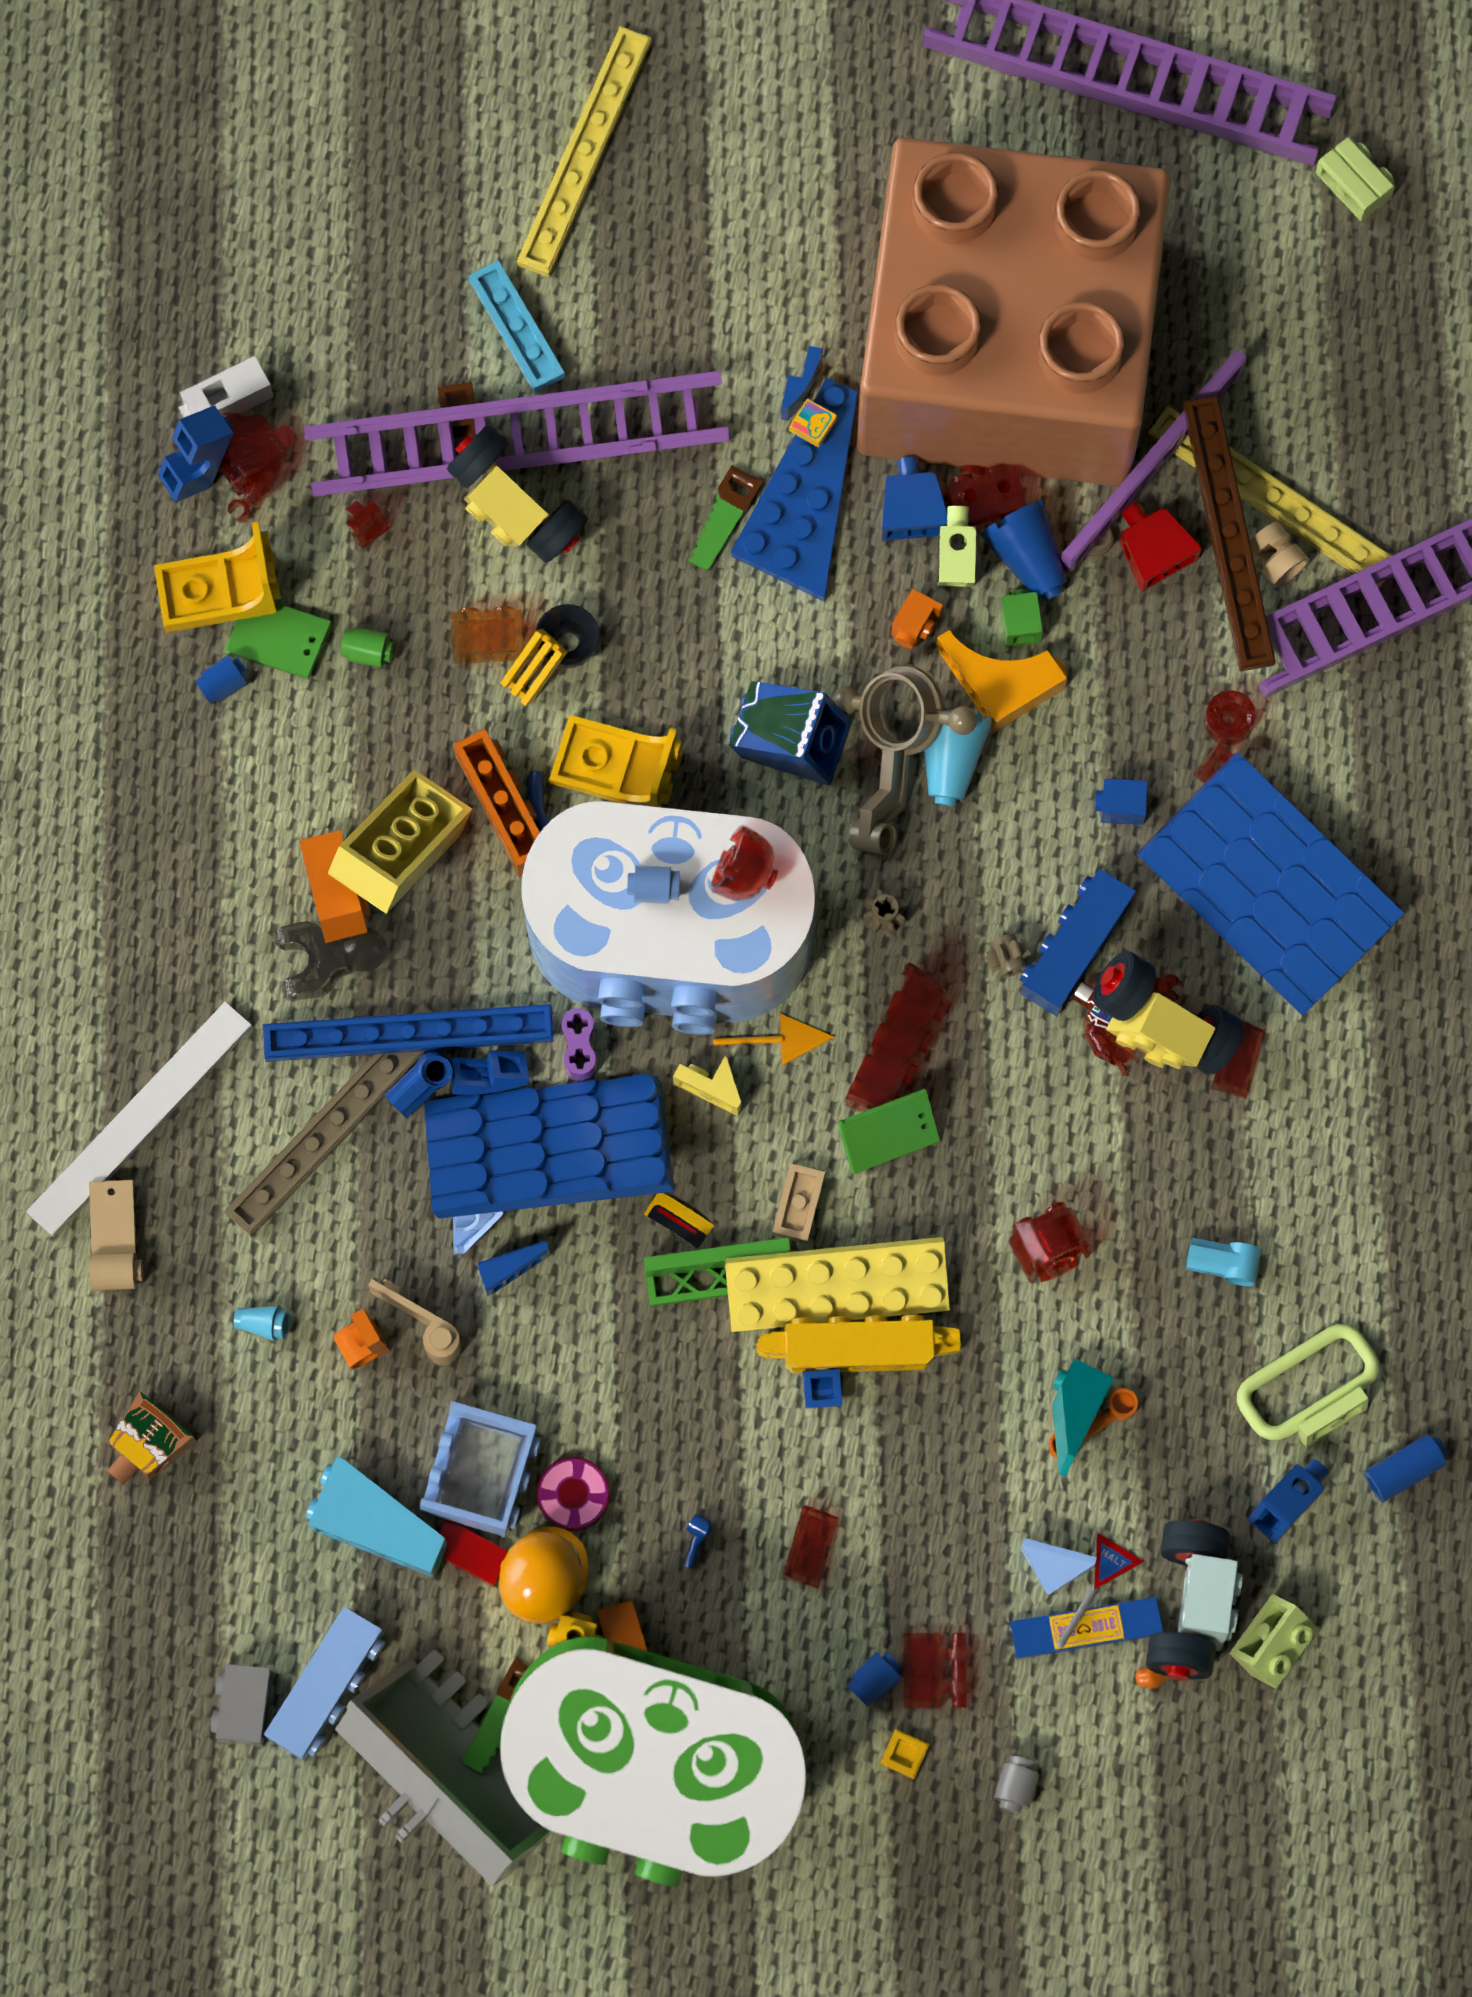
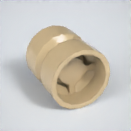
M1279 521L1267 525L1250 539L1254 564L1263 566L1261 573L1273 588L1280 587L1295 577L1306 567L1310 560L1298 544L1289 543L1291 536Z

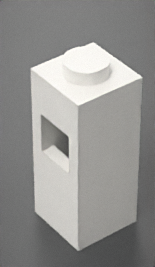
M253 356L180 392L184 405L180 406L179 410L184 418L215 405L222 416L230 419L274 396L266 375L256 357Z

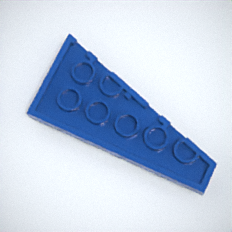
M827 377L813 402L836 414V422L819 448L794 435L731 550V557L823 602L825 600L857 400V391Z

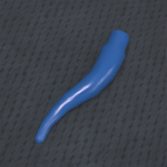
M531 771L529 784L527 785V799L537 815V819L533 821L539 831H542L549 823L544 809V773L541 771Z

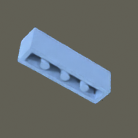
M343 1607L265 1731L264 1736L304 1762L309 1755L314 1758L325 1742L326 1738L321 1735L329 1723L335 1725L343 1714L346 1706L341 1703L349 1691L355 1693L364 1680L366 1674L361 1671L369 1659L375 1661L385 1645V1641L381 1640L384 1635L382 1629Z

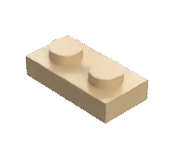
M790 1163L772 1235L782 1238L789 1237L790 1240L808 1244L825 1177L824 1171Z

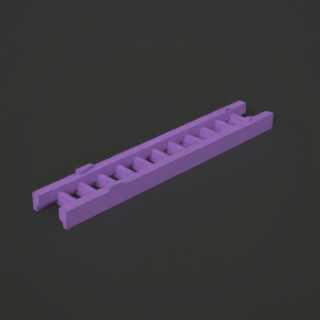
M945 0L962 6L955 24V29H957L955 35L929 27L924 31L923 47L991 67L992 70L1008 75L1024 77L1310 166H1314L1319 147L1293 140L1302 111L1330 118L1336 95L1026 0ZM974 10L997 16L987 45L965 39ZM1007 20L1030 27L1020 55L997 49ZM1039 30L1062 36L1053 65L1030 59ZM1072 40L1095 46L1085 75L1062 69ZM1104 50L1127 56L1118 85L1095 79ZM1137 60L1160 66L1150 95L1127 89ZM1170 70L1191 76L1181 105L1160 99ZM1204 80L1223 86L1214 115L1195 109ZM1237 90L1256 96L1247 125L1228 120ZM1270 100L1281 103L1284 107H1289L1280 135L1260 129Z
M720 371L305 426L303 427L305 441L334 437L339 479L312 482L313 497L455 478L447 471V467L456 457L452 421L474 418L477 435L486 426L484 417L510 414L515 455L498 457L494 461L497 464L496 466L502 471L729 441L728 427L697 431L696 421H699L696 398L692 397L691 390L722 385ZM682 390L688 432L662 435L657 393ZM648 395L653 437L628 440L622 398ZM613 400L619 441L593 445L588 403ZM579 404L584 446L558 449L553 407ZM544 409L550 451L524 454L518 412ZM438 423L443 465L423 468L417 426ZM403 428L409 470L388 472L382 430ZM368 432L374 474L354 477L348 435Z
M1472 518L1267 615L1266 619L1272 645L1286 670L1260 682L1258 687L1264 698L1270 697L1471 601L1472 582L1454 590L1436 556L1455 547L1472 578V549L1467 542L1472 539ZM1422 562L1427 566L1442 595L1423 604L1406 572L1407 569ZM1392 576L1396 579L1411 608V611L1396 618L1393 617L1376 585ZM1361 591L1379 623V626L1365 633L1360 629L1345 600ZM1331 606L1348 638V641L1331 648L1314 616L1315 613ZM1298 621L1317 654L1302 663L1299 662L1283 631L1285 627Z

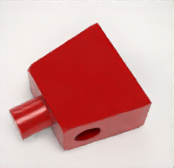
M1136 502L1122 511L1121 514L1130 527L1122 532L1120 545L1141 592L1199 559L1201 547L1166 509H1160L1148 516L1141 504Z

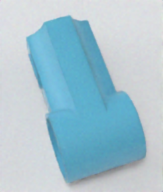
M1192 1237L1185 1270L1223 1277L1224 1281L1231 1284L1248 1287L1255 1286L1262 1249L1247 1243L1233 1242L1227 1245Z

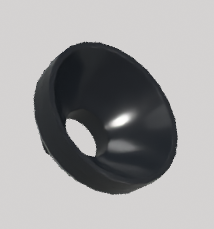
M564 604L551 608L544 613L536 626V631L543 628L557 642L566 633L574 634L578 638V646L574 650L568 651L557 667L575 668L583 665L595 654L599 644V627L595 618L586 609L577 605ZM542 641V643L538 647V650L542 648V646L545 643L544 641ZM553 649L547 654L545 660L549 661L555 653Z

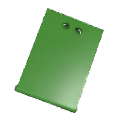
M275 603L277 613L237 620L224 650L225 654H232L308 680L332 625L330 620Z
M925 1089L837 1122L852 1174H857L858 1172L940 1142Z

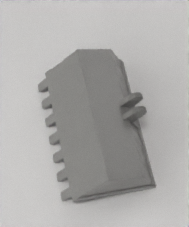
M433 1650L418 1665L412 1659L351 1699L347 1705L346 1713L335 1730L401 1795L378 1821L383 1826L392 1823L408 1804L417 1812L407 1824H404L398 1830L395 1838L400 1843L405 1841L426 1820L485 1880L494 1886L509 1877L553 1831L536 1822L515 1799L504 1775L501 1748L496 1749V1757L489 1758L490 1765L483 1767V1775L463 1765V1757L480 1728L474 1719L489 1703L481 1694H478L462 1709L452 1697L465 1685L466 1679L459 1672H455L440 1687L429 1675L444 1661V1658L438 1651Z

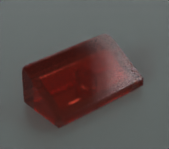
M1241 1020L1244 1032L1239 1048L1230 1062L1214 1074L1211 1089L1245 1099L1264 1030Z
M803 1505L783 1572V1579L816 1589L819 1588L839 1517Z

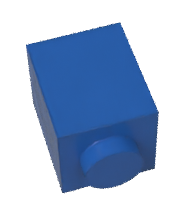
M1104 779L1102 790L1095 791L1094 811L1101 812V823L1143 825L1146 817L1147 781Z

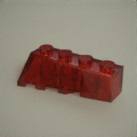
M908 962L903 973L905 975L904 985L901 991L895 990L886 1013L888 1018L886 1022L882 1021L871 1043V1053L865 1055L845 1098V1106L859 1113L901 1098L898 1095L903 1084L905 1083L910 1086L919 1066L914 1064L919 1052L926 1054L933 1040L934 1034L929 1031L934 1021L936 1020L941 1023L949 1007V1003L944 1001L947 989L910 962Z

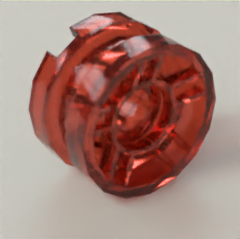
M1229 690L1215 695L1208 703L1204 717V726L1210 738L1226 746L1237 745L1244 741L1251 733L1256 717L1255 707L1251 700L1241 692ZM1227 712H1230L1236 721L1227 723L1223 717L1226 716Z

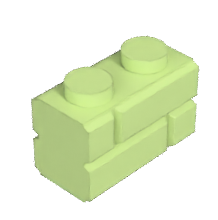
M1347 137L1335 149L1329 151L1318 161L1315 173L1360 221L1365 220L1376 209H1379L1392 198L1395 185L1391 173L1384 167L1378 168L1372 162L1371 154L1364 144L1360 142L1356 144L1350 137Z

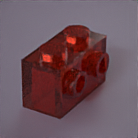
M1000 464L986 469V474L973 478L972 473H967L952 478V484H948L945 490L949 506L969 507L968 526L970 527L1002 519L1026 506L1016 466L1006 469L1005 464Z

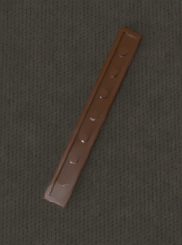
M1215 395L1186 400L1182 406L1239 672L1274 666L1276 663L1219 397Z

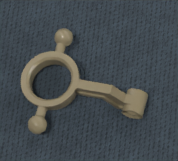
M897 666L888 669L868 683L862 696H859L857 691L851 687H841L832 696L833 702L846 715L859 710L860 721L865 734L872 743L883 749L879 789L860 808V818L854 821L850 829L849 841L851 847L855 850L888 855L893 851L897 840V831L890 822L906 806L910 755L921 753L932 746L940 735L943 725L950 726L951 730L959 735L971 733L977 725V716L968 707L961 706L955 708L952 712L945 711L944 700L937 683L928 673L913 666ZM895 680H902L912 686L921 706L919 728L916 734L906 742H901L891 737L885 730L880 718L879 709L882 694Z

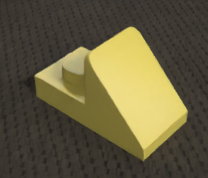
M724 1056L712 1080L708 1078L709 1074L698 1066L690 1064L687 1068L679 1064L673 1076L674 1085L736 1116L739 1115L741 1101L726 1056Z

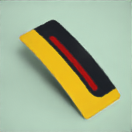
M657 1193L644 1213L645 1216L669 1229L697 1249L714 1226L665 1193Z

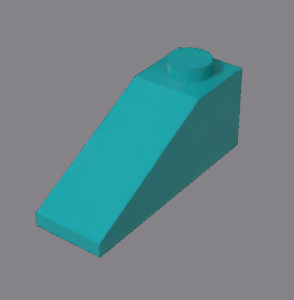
M1075 1358L1068 1371L1061 1368L1052 1386L1053 1389L1058 1391L1053 1401L1052 1409L1058 1472L1066 1477L1114 1377Z

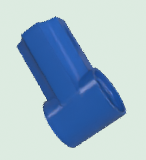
M437 1051L425 1052L419 1057L417 1064L389 1089L384 1096L407 1118L433 1092L450 1081L453 1073L452 1065L444 1055ZM432 1061H441L443 1063L442 1073L434 1078L427 1077L425 1072L427 1065Z

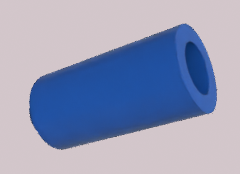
M1426 1434L1363 1471L1364 1477L1377 1499L1384 1503L1445 1467V1457L1448 1456V1452L1438 1437L1432 1439L1430 1435Z

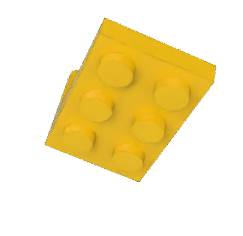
M259 521L251 522L253 537L240 548L224 553L154 565L165 633L277 613L275 600L281 599L274 569L276 568L268 531L261 532Z
M569 715L549 783L617 803L661 807L662 803L667 805L673 789L671 772H678L683 756V751H681L683 741L678 739V729L670 727L667 736L654 737Z

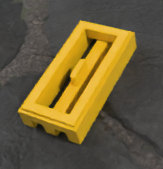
M543 628L537 630L500 683L504 687L509 686L512 689L510 693L515 697H521L522 700L520 702L527 706L536 698L568 651ZM542 641H544V645L539 650L535 658L532 660L530 665L527 667V669L517 682L516 678L521 673V671L528 663L532 655L535 653L537 648L540 646ZM553 649L555 653L527 691L524 687L550 650Z

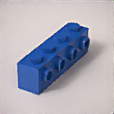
M1101 869L1097 871L1093 878L1087 875L1077 891V894L1081 896L1074 907L1068 904L1058 920V923L1062 925L1055 936L1051 933L1048 934L1039 949V952L1043 955L1036 965L1030 962L1020 977L1019 981L1024 983L1021 995L1058 1017L1132 904L1136 891Z

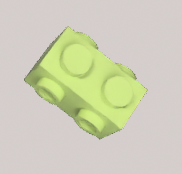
M1272 1594L1229 1654L1251 1676L1276 1689L1319 1628L1296 1605Z

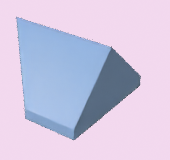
M500 1211L453 1217L454 1255L464 1254L504 1213Z

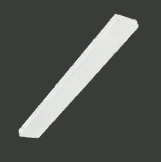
M224 1002L30 1206L26 1213L54 1238L90 1200L89 1182L108 1181L252 1029V1025L229 1004Z

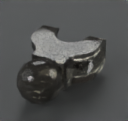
M308 921L277 928L273 933L274 943L280 949L285 951L304 950L309 955L308 965L304 971L283 981V998L289 1001H299L324 997L333 989L340 977L352 974V969L370 972L378 968L386 957L387 944L384 937L377 930L366 927L367 933L325 943L322 929Z

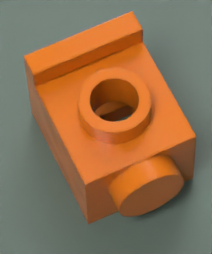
M912 589L892 623L891 635L895 637L894 640L907 649L916 648L921 638L927 640L936 624L932 619L939 622L942 617L943 604Z

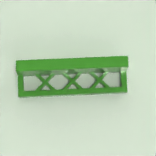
M789 1237L644 1257L650 1307L728 1296L727 1281L724 1279L726 1275L725 1258L791 1252ZM724 1268L720 1275L712 1270ZM706 1271L716 1280L708 1290L698 1291L688 1284V1281L695 1272ZM688 1273L684 1279L677 1276V1274ZM670 1276L680 1284L672 1295L656 1297L655 1277ZM720 1282L726 1286L725 1288L715 1289ZM684 1287L690 1291L689 1293L679 1294Z

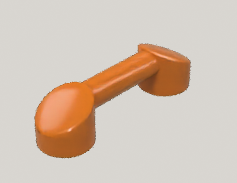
M1126 1388L1115 1390L1110 1395L1108 1408L1096 1415L1083 1442L1115 1420L1126 1421L1130 1419L1138 1407V1399L1135 1393ZM1054 1433L1049 1440L1048 1448L1050 1454L1057 1459Z

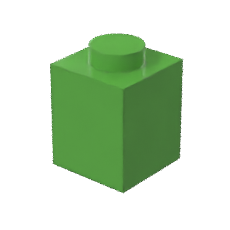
M1020 589L1007 593V596H1002L1000 609L1006 647L1041 643L1043 631L1037 592L1028 593L1027 590Z

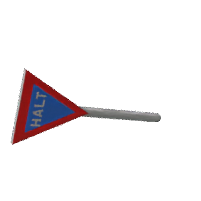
M1098 1532L1096 1533L1095 1557L1097 1558L1094 1566V1584L1057 1642L1058 1648L1064 1647L1102 1586L1144 1563L1143 1560Z

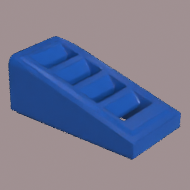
M542 1241L479 1262L477 1266L487 1296L493 1295L545 1260L550 1255L547 1242Z

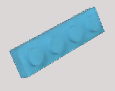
M499 260L468 275L471 286L533 392L537 393L564 379L565 372Z

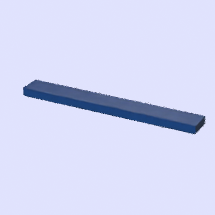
M551 1004L263 1024L264 1058L266 1062L554 1042Z

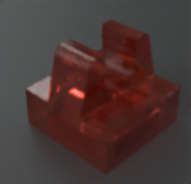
M356 500L346 508L347 513L351 515L346 524L355 542L362 549L366 548L390 529L381 508L374 501L364 507Z

